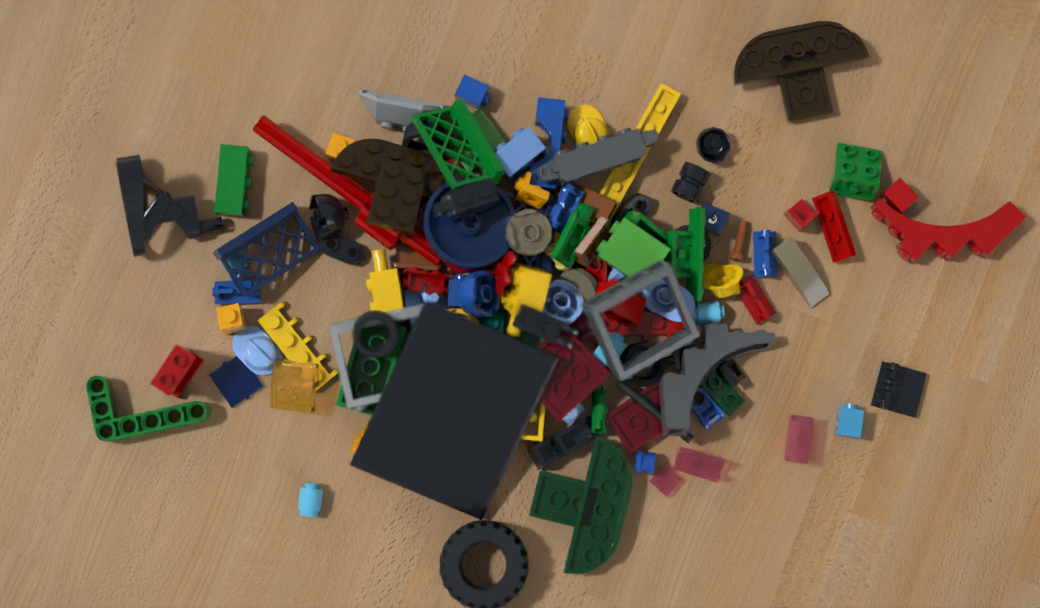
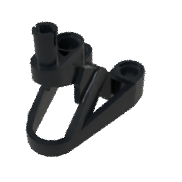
M140 154L117 158V173L134 257L146 255L144 243L147 242L157 223L175 220L189 239L201 238V234L224 231L223 224H221L223 223L221 216L198 220L194 195L171 198L167 191H163L147 179L143 174ZM144 186L157 193V196L145 213Z

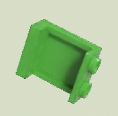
M624 217L621 222L615 221L609 230L612 235L608 241L602 240L596 249L599 253L596 259L599 261L603 260L626 277H629L660 259L664 260L670 248Z

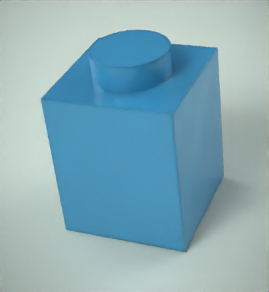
M844 403V407L837 408L834 435L861 438L864 410H859L858 405Z

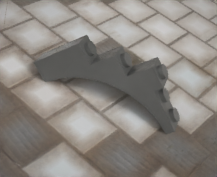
M719 322L704 324L701 331L702 349L698 347L684 349L680 357L681 375L678 373H667L662 375L659 391L663 436H686L690 428V409L693 397L704 379L718 366L736 356L755 351L770 350L775 341L774 332H766L765 330L754 332L734 330L728 332V324H721Z

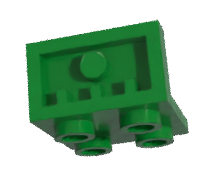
M837 143L834 174L829 185V191L835 190L838 196L873 202L880 186L882 151Z

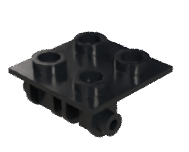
M882 361L870 406L915 418L927 373L902 367L897 363Z

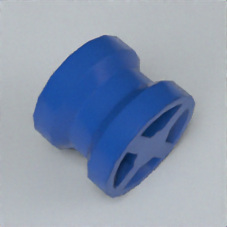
M637 450L634 473L643 471L648 475H653L656 453L650 452L646 454L641 450Z

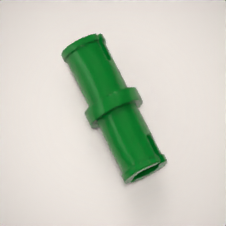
M598 386L592 391V405L590 406L592 433H596V429L597 434L606 432L608 406H606V387L604 386L602 390L601 386Z

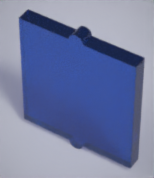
M237 356L228 362H223V366L209 374L231 408L244 399H250V395L263 387L255 373Z

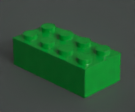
M385 324L361 329V337L368 346L380 347L388 340L389 330ZM397 326L396 344L384 356H366L359 352L353 343L347 363L353 398L382 393L402 352L408 331L406 328ZM341 384L336 405L347 408ZM376 402L367 404L368 408L357 411L372 415L377 404Z

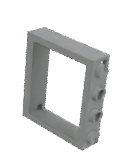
M414 305L385 313L390 315L394 321L418 317L423 305ZM358 318L329 325L347 408L353 407L354 411L368 408L367 404L375 402L378 404L382 393L353 398L339 333L352 331ZM372 320L364 324L363 328L380 325L384 323L378 320Z

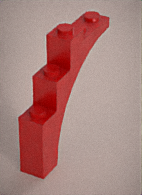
M878 199L870 207L872 216L879 222L883 221L889 227L887 230L894 238L897 239L899 237L901 239L895 246L898 249L897 253L904 261L909 260L911 263L918 259L931 245L934 247L933 252L941 259L945 258L948 260L952 258L966 243L970 245L968 248L974 255H980L983 258L1026 218L1011 201L1005 203L993 214L981 220L954 226L931 225L910 219L892 209L882 199Z

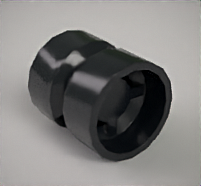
M684 162L679 173L681 179L675 181L671 192L687 202L697 204L702 194L700 188L706 186L711 174L695 164Z

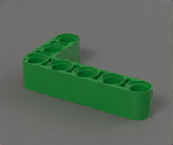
M92 376L86 383L95 434L99 440L104 442H114L206 421L211 414V409L206 403L192 401L118 418L110 380L103 376ZM101 380L104 388L101 392L97 393L94 385L97 381ZM105 402L108 405V412L105 415H101L99 406ZM198 405H201L204 409V413L200 418H196L193 414L194 408ZM175 410L181 413V419L177 423L171 420V414ZM156 415L158 425L151 428L148 420L151 416ZM133 420L136 428L133 432L129 433L126 430V424L128 421ZM107 425H110L113 429V433L109 438H106L103 434V430Z

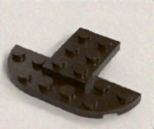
M816 21L772 30L754 37L742 49L734 67V86L777 77L787 122L831 114L833 109L823 68L868 59L869 54L865 44L856 33L845 28L842 24L832 21Z
M363 139L351 143L338 154L330 172L375 185L366 223L411 236L413 233L421 199L429 201L433 193L447 182L431 154L381 139ZM453 172L454 179L460 178L457 173Z

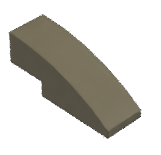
M792 236L771 251L772 255L784 269L783 272L810 307L830 294Z

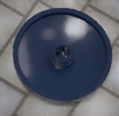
M466 177L456 178L455 180L456 182L464 181ZM448 182L440 186L433 193L425 208L423 229L429 246L439 258L458 268L479 269L495 263L507 252L510 246L506 239V226L509 219L515 214V210L510 199L498 186L494 185L499 196V201L495 207L459 219L448 218L447 214L434 217L431 209L432 205L442 202L441 197L452 190Z

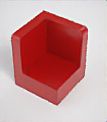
M901 178L897 179L880 195L886 204L899 213H903L919 198Z
M801 199L787 210L784 216L800 231L819 212L817 210L813 212L805 201Z

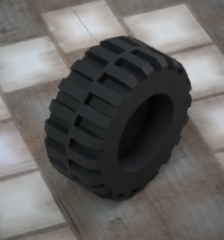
M479 520L461 526L445 542L439 560V572L445 589L448 590L454 600L456 599L461 605L470 608H498L506 605L523 588L528 574V556L522 540L512 529L496 521ZM478 543H490L497 546L506 559V570L499 582L489 587H479L472 584L463 573L462 560L464 554L471 546Z

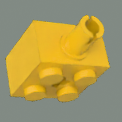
M386 249L372 251L375 272L369 273L370 279H366L368 293L373 295L374 302H370L371 311L387 312L405 308L401 277L398 269L388 268Z
M517 262L513 263L509 276L511 283L508 284L507 290L503 291L501 298L503 307L511 314L506 334L521 337V329L512 326L521 304L540 312L543 311L551 274L538 267Z

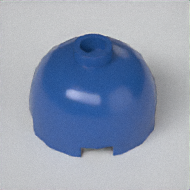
M475 271L461 280L457 290V299L465 313L472 317L493 316L494 309L499 308L501 297L497 295L496 286L492 279L495 277L494 274L489 271Z

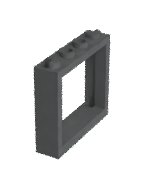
M661 259L581 303L611 374L620 381L632 378L636 372L653 366L657 360L672 355L676 349L682 346L690 345L694 339L700 336L671 264ZM664 278L685 329L621 364L600 313Z

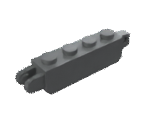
M626 128L619 131L617 136L610 138V135H605L598 138L596 143L589 145V142H584L575 146L576 149L569 152L567 149L560 150L554 153L555 156L549 163L539 167L536 171L541 183L556 180L558 184L565 186L639 161L645 155L646 148L654 145L660 136L656 130L640 133L639 128L632 131L631 128Z

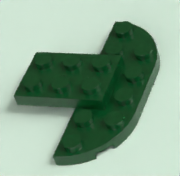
M597 436L595 437L585 481L540 471L529 516L574 527L563 572L567 574L590 572L600 567L612 556L619 543L631 493L632 477L625 457L615 445Z

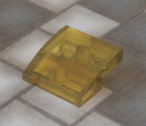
M276 359L271 381L270 408L306 413L314 412L315 388L319 386V364Z

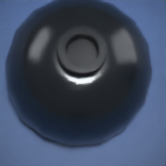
M311 195L309 210H314L313 217H310V222L315 237L319 238V240L336 237L343 230L345 220L349 218L347 207H343L342 202L334 195Z

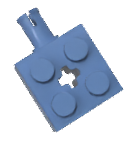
M527 127L525 130L520 128L512 135L513 139L507 144L503 142L494 149L496 156L505 169L503 176L506 177L510 184L530 169L532 162L539 161L546 156V147L530 127Z

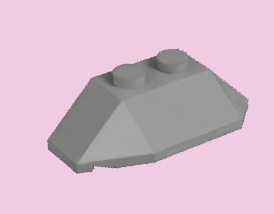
M358 89L360 99L377 124H380L381 128L393 130L394 127L403 128L402 131L405 132L406 127L413 122L411 120L413 115L448 107L447 105Z

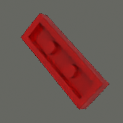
M835 190L813 197L812 200L815 209L819 212L818 218L833 263L856 256Z

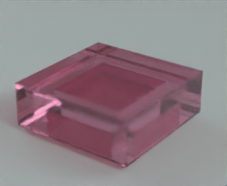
M664 464L649 481L667 497L682 479Z

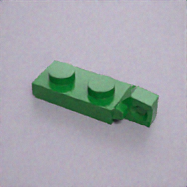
M579 203L576 210L571 214L551 254L552 258L565 267L571 268L577 258L575 250L591 229L589 219L594 208L589 204Z

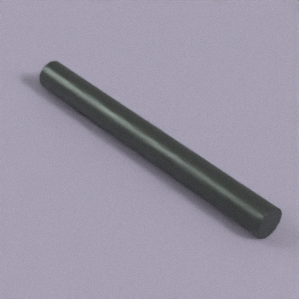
M624 380L616 384V387L662 422L661 410ZM688 432L686 436L679 437L689 443L694 436Z

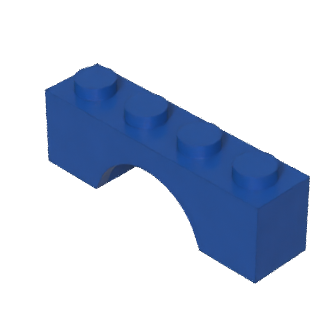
M538 97L535 126L547 134L551 147L545 157L531 163L530 172L532 175L529 184L540 186L543 190L550 192V194H555L556 187L561 185L556 180L541 183L536 170L549 163L555 156L554 153L560 151L561 143L565 144L567 130H563L562 127L563 121L568 122L569 108H565V100Z

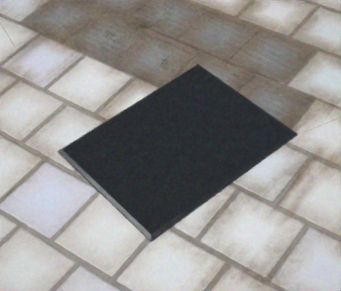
M425 300L349 465L482 520L559 358Z

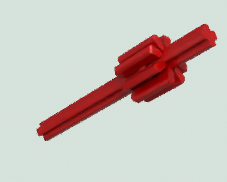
M265 115L254 125L253 131L357 207L360 210V214L355 219L356 226L384 247L393 250L398 243L403 241L435 266L441 263L442 259L433 252L424 232L414 226L412 235L408 236L366 223L373 194L349 177L330 172L332 165Z

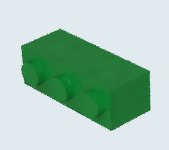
M220 144L214 212L217 215L245 217V212H249L250 198H247V190L252 187V176L249 175L250 166L253 167L254 153H251V149L248 146Z

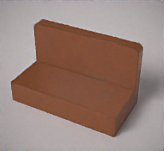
M601 216L596 223L590 222V231L575 250L577 256L575 262L585 267H589L598 255L596 249L602 240L608 241L612 235L609 232L611 226L608 219Z
M396 246L393 268L404 271L409 267H417L424 272L440 271L441 263L435 266L411 247Z

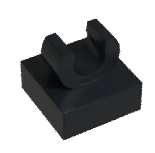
M733 358L718 368L720 370L718 373L723 375L732 387L746 377Z

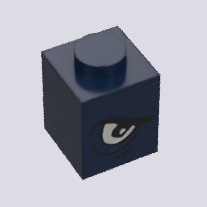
M703 203L701 208H705L706 216L704 231L719 237L729 212Z

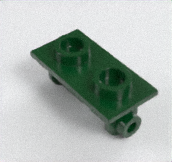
M713 370L700 384L729 417L745 402L716 370Z

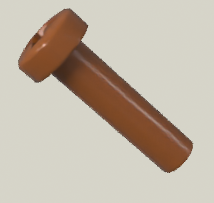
M740 220L734 250L729 253L728 258L730 260L743 262L745 259L742 252L749 224L748 221Z

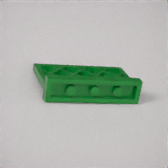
M463 99L455 100L453 106L412 116L411 120L452 190L488 178H492L494 185L499 183L505 169ZM449 114L453 124L441 120L440 116ZM427 120L434 123L433 129L424 126L421 121ZM439 125L450 130L448 135L436 131V126ZM452 131L460 134L463 142L450 137ZM432 136L445 141L443 147L435 144L431 139ZM447 142L459 147V152L456 153L445 148ZM462 149L471 152L474 159L472 160L461 155ZM442 154L454 158V164L445 162ZM461 161L470 165L469 171L457 167V162ZM475 167L481 170L484 175L478 176L471 173V171ZM455 172L466 177V179L456 182L452 174Z

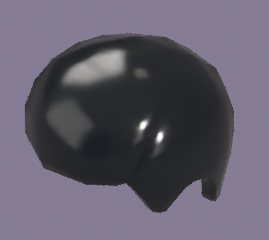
M710 127L704 129L696 140L697 153L703 160L711 163L725 160V156L731 148L729 136L720 128Z

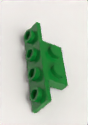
M705 208L689 209L688 231H668V248H670V251L668 252L667 263L671 264L676 278H687L686 290L691 293L694 301H702L704 292Z

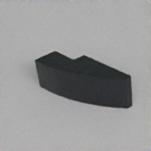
M592 415L527 451L537 469L540 470L591 442L596 436L600 437L603 434H597V429L596 433L591 432Z

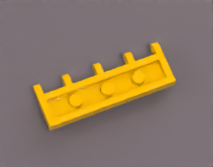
M282 301L257 321L313 392H316L340 372L335 369L330 374L320 363L327 357L326 354L323 353L316 358L306 345L313 338L309 335L305 339H301L292 327L299 320L296 317L289 322L280 312L286 306L284 301Z

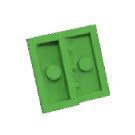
M482 108L472 114L493 151L499 144L503 142L507 144ZM452 131L450 137L463 142L461 135ZM447 142L452 151L459 152V147ZM462 149L461 155L472 160L474 159L471 152ZM461 162L464 168L469 171L470 165Z

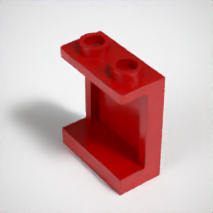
M176 344L150 384L169 396L172 394L180 399L205 360L189 349Z

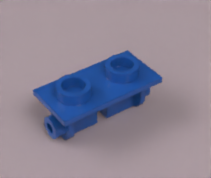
M571 184L562 186L548 218L552 229L561 233L584 192L575 189L576 187Z
M753 231L754 277H777V260L771 253L776 248V231Z
M255 280L242 281L246 291L254 287ZM214 281L212 294L215 297V304L261 303V288L244 298L233 281Z

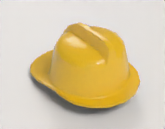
M580 105L570 111L567 127L576 146L584 142H589L590 145L596 143L598 138L610 135L602 115L596 108L590 105Z
M705 264L703 287L704 289H709L718 298L740 294V279L743 277V270L738 265Z

